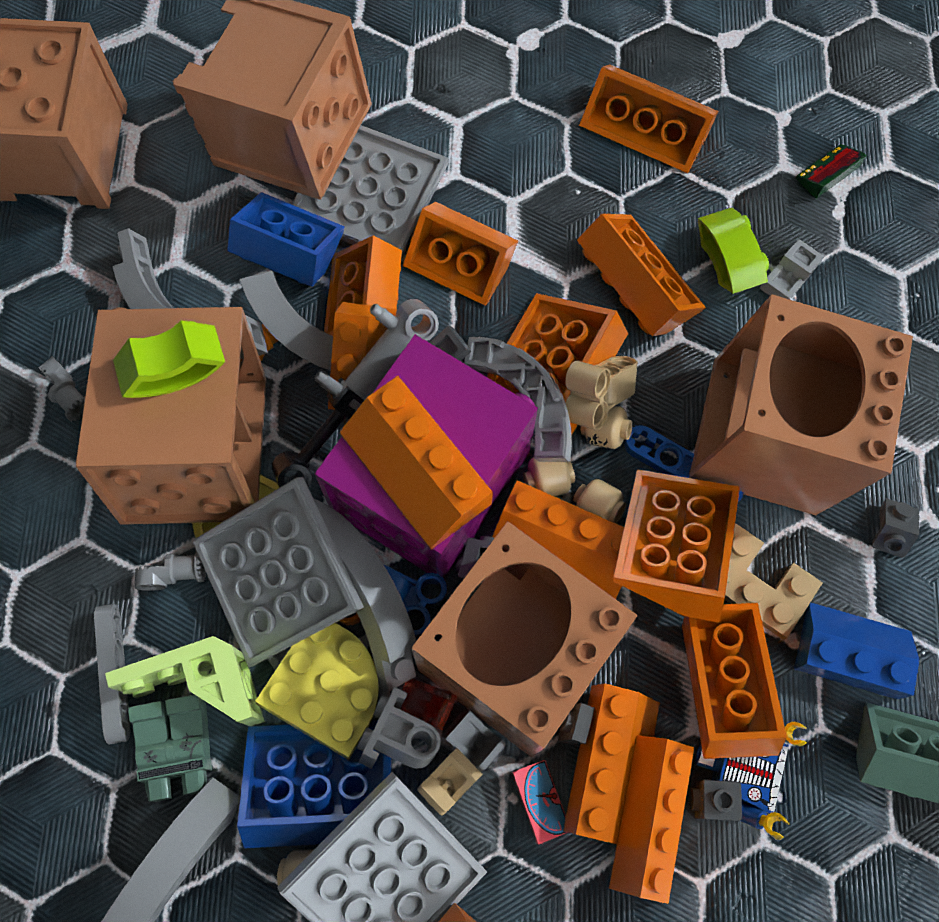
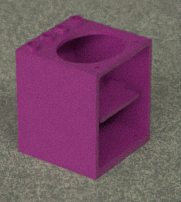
M415 334L374 392L396 376H399L492 490V505L430 550L342 436L318 468L315 476L328 506L341 514L356 529L425 573L439 574L446 581L457 564L459 556L465 552L468 538H474L528 456L538 407L534 406V402L528 396L522 393H512Z

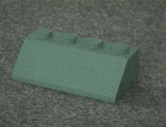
M866 702L863 708L856 752L860 782L903 793L909 797H917L939 803V722Z

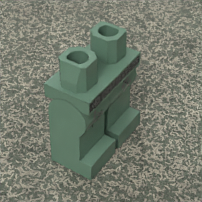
M194 694L165 700V703L158 701L128 707L129 721L133 723L136 747L137 782L145 783L148 801L159 802L172 799L170 779L182 777L183 795L198 794L207 784L206 772L212 771L206 701Z

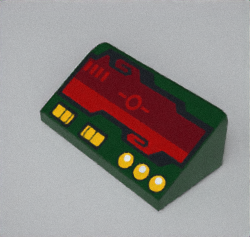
M840 144L798 174L796 179L817 199L858 169L867 155Z

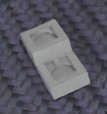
M798 239L783 256L775 269L767 276L768 282L761 284L759 289L769 296L773 294L791 300L825 256Z

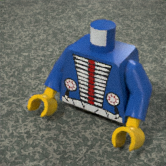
M798 722L788 723L785 726L786 740L795 746H804L807 742L794 740L792 734L797 728L807 729V727ZM784 743L779 756L713 759L703 758L702 746L700 745L695 759L696 766L713 771L712 781H730L741 784L742 819L740 821L757 829L764 828L774 839L781 840L784 838L780 833L772 831V826L776 821H782L789 825L784 816L774 812L789 745Z

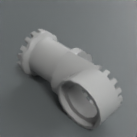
M52 356L38 367L44 372L45 376L48 375L47 378L52 380L51 382L54 384L47 396L51 402L58 403L61 406L68 420L71 422L79 420L81 416L83 417L85 397L75 388L76 384L72 380L73 377Z
M197 552L195 555L177 557L174 554H166L164 566H144L143 570L142 566H140L139 570L138 568L135 569V589L143 591L162 590L167 588L169 584H175L177 580L196 579L198 582H204L206 571L203 569L204 566Z

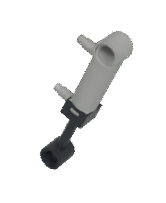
M418 299L404 301L397 309L396 317L378 304L372 305L370 313L376 317V320L388 328L346 380L341 377L337 382L323 372H318L315 375V381L329 392L326 396L335 410L300 453L285 451L275 457L272 463V471L279 488L297 477H303L309 488L312 478L309 471V462L345 418L350 419L364 400L374 392L412 337L416 334L428 341L435 336L439 325L438 318L426 304ZM422 314V321L416 326H411L413 318ZM290 470H298V472L291 477L285 476V474Z

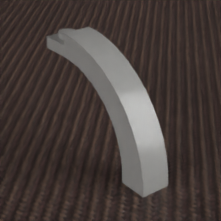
M129 228L117 232L120 244L118 251L123 262L112 267L116 282L129 308H174L165 298L156 281L146 238ZM245 315L258 355L267 354L268 351L261 323ZM241 348L240 359H243L244 354Z
M314 499L364 608L357 611V614L370 644L380 689L390 692L394 687L397 688L416 677L411 655V648L415 644L416 638L407 610L391 576L365 538L341 514L328 505Z
M212 778L184 808L150 850L101 922H155L191 869L231 823L240 805V796L215 778Z

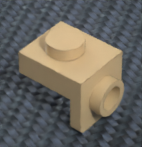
M456 748L417 790L427 803L443 816L483 774Z

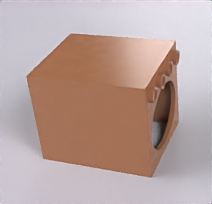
M771 294L714 360L689 478L740 486L739 491L744 492V495L817 515L891 474L913 336Z
M117 307L112 310H98L76 468L120 525L224 522L259 500L266 376L243 307L126 309ZM181 320L215 325L225 363L217 371L190 387L172 393L143 398L122 397L113 359L128 338H146L159 335L172 329ZM242 348L244 357L240 362V353Z
M507 521L411 649L420 673L530 757H533L549 743L638 615ZM483 581V583L480 585V587L477 589V591L474 593V595L463 608L471 593ZM436 635L442 636L439 641L434 639Z

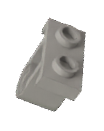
M394 687L390 697L387 698L382 695L373 716L379 718L374 730L366 728L357 749L363 751L359 763L372 769L379 755L378 752L409 767L423 768L432 761L438 752L441 743L440 735L432 725L400 710L408 693ZM422 739L427 744L428 751L425 753L415 751L411 746V740Z

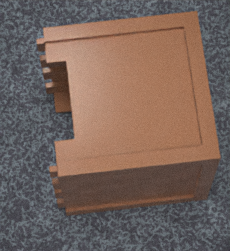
M226 0L221 8V12L234 16L205 65L201 66L189 62L183 73L173 80V85L177 93L182 95L186 103L185 107L195 122L194 125L198 134L202 136L205 142V148L211 156L210 159L214 166L321 200L372 105L350 16L293 0Z
M0 18V201H17L13 193L73 196L78 199L81 205H94L99 209H110V185L123 114H126L128 104L90 23Z

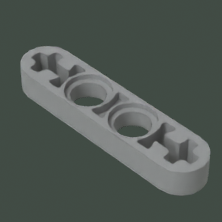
M116 604L98 606L94 611L102 729L108 745L126 742L130 738L128 695L108 688L105 673L125 666L121 615Z

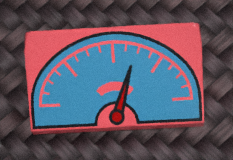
M543 760L511 772L536 843L539 845L568 833L563 831L566 815L546 761Z

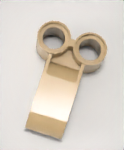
M614 356L597 365L574 361L566 374V387L571 391V395L566 401L570 423L600 430L607 420L609 409L635 394L637 360L627 356Z

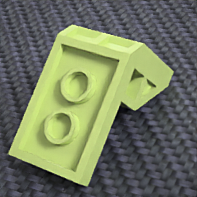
M214 636L105 673L108 688L120 691L123 694H133L134 698L153 693L155 691L154 686L165 682L171 686L186 681L191 693L237 722L248 726H255L265 722L261 707L256 705L255 702L257 693L250 669L242 652Z

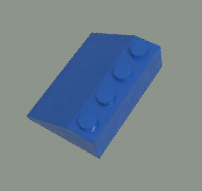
M372 720L368 728L374 730L378 720ZM291 725L248 727L237 823L244 848L320 844L392 772V758L378 752L379 755L371 769L359 763L363 751L357 749V747L348 760Z

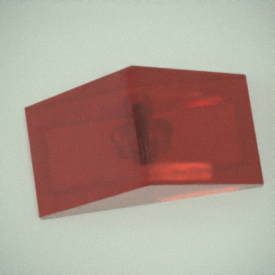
M415 679L407 681L402 691L408 694L400 710L432 725L438 732L443 734L458 701V697L453 693Z

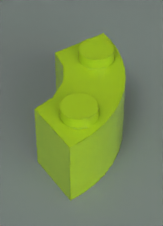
M731 207L698 218L701 247L707 252L714 265L720 286L734 294L768 282L766 271L769 269V261L766 254L761 252L746 215H741Z
M181 320L172 329L159 335L146 338H128L113 359L122 397L143 398L164 395L190 387L217 371L225 363L215 325Z

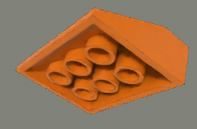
M536 293L507 344L524 350L536 359L554 379L566 403L571 395V391L566 387V374L570 365L574 361L597 365L616 356L628 332L616 310ZM488 374L487 378L512 393H520L509 381L500 376ZM570 423L571 436L577 427V424Z
M637 469L613 582L682 616L719 623L726 593L740 486Z

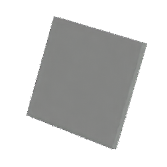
M360 125L322 199L297 193L292 205L345 226L344 233L340 239L344 242L354 245L374 235L401 249L402 259L413 237L421 210L429 205L449 164V158Z
M303 477L291 480L192 541L249 668L364 608Z
M391 772L277 888L279 893L310 922H438L454 903L458 904L487 871L403 782Z

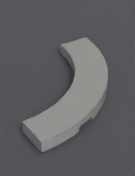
M273 271L240 279L252 309L270 333L301 358L319 367L331 370L333 336L308 323L293 309L278 286Z
M469 337L467 346L471 352L465 357L464 364L476 371L491 373L509 381L520 393L528 396L534 402V406L538 407L534 427V459L538 462H570L572 439L569 413L564 397L549 372L536 359L520 348L518 349L498 339Z

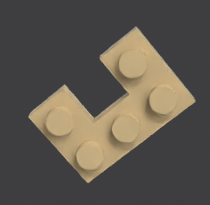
M735 524L725 600L731 604L758 603L763 626L785 640L789 637L823 582L793 563L788 567L775 589L747 570L764 542Z

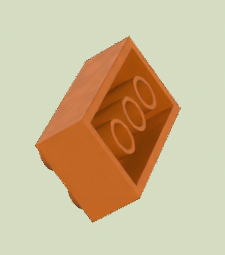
M758 603L723 604L719 623L684 616L682 630L703 758L779 756L787 736Z

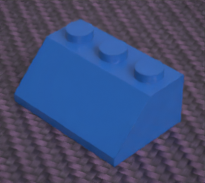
M261 192L230 219L227 251L240 256L244 260L264 266L273 272L290 277L301 284L313 287L326 273L344 233L345 226Z
M810 602L805 612L794 669L890 698L901 699L914 696L920 660L911 631Z

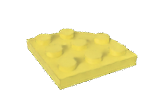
M334 623L291 646L255 702L256 705L349 760L366 728L369 727L377 707L379 688L375 664L364 644L353 633Z

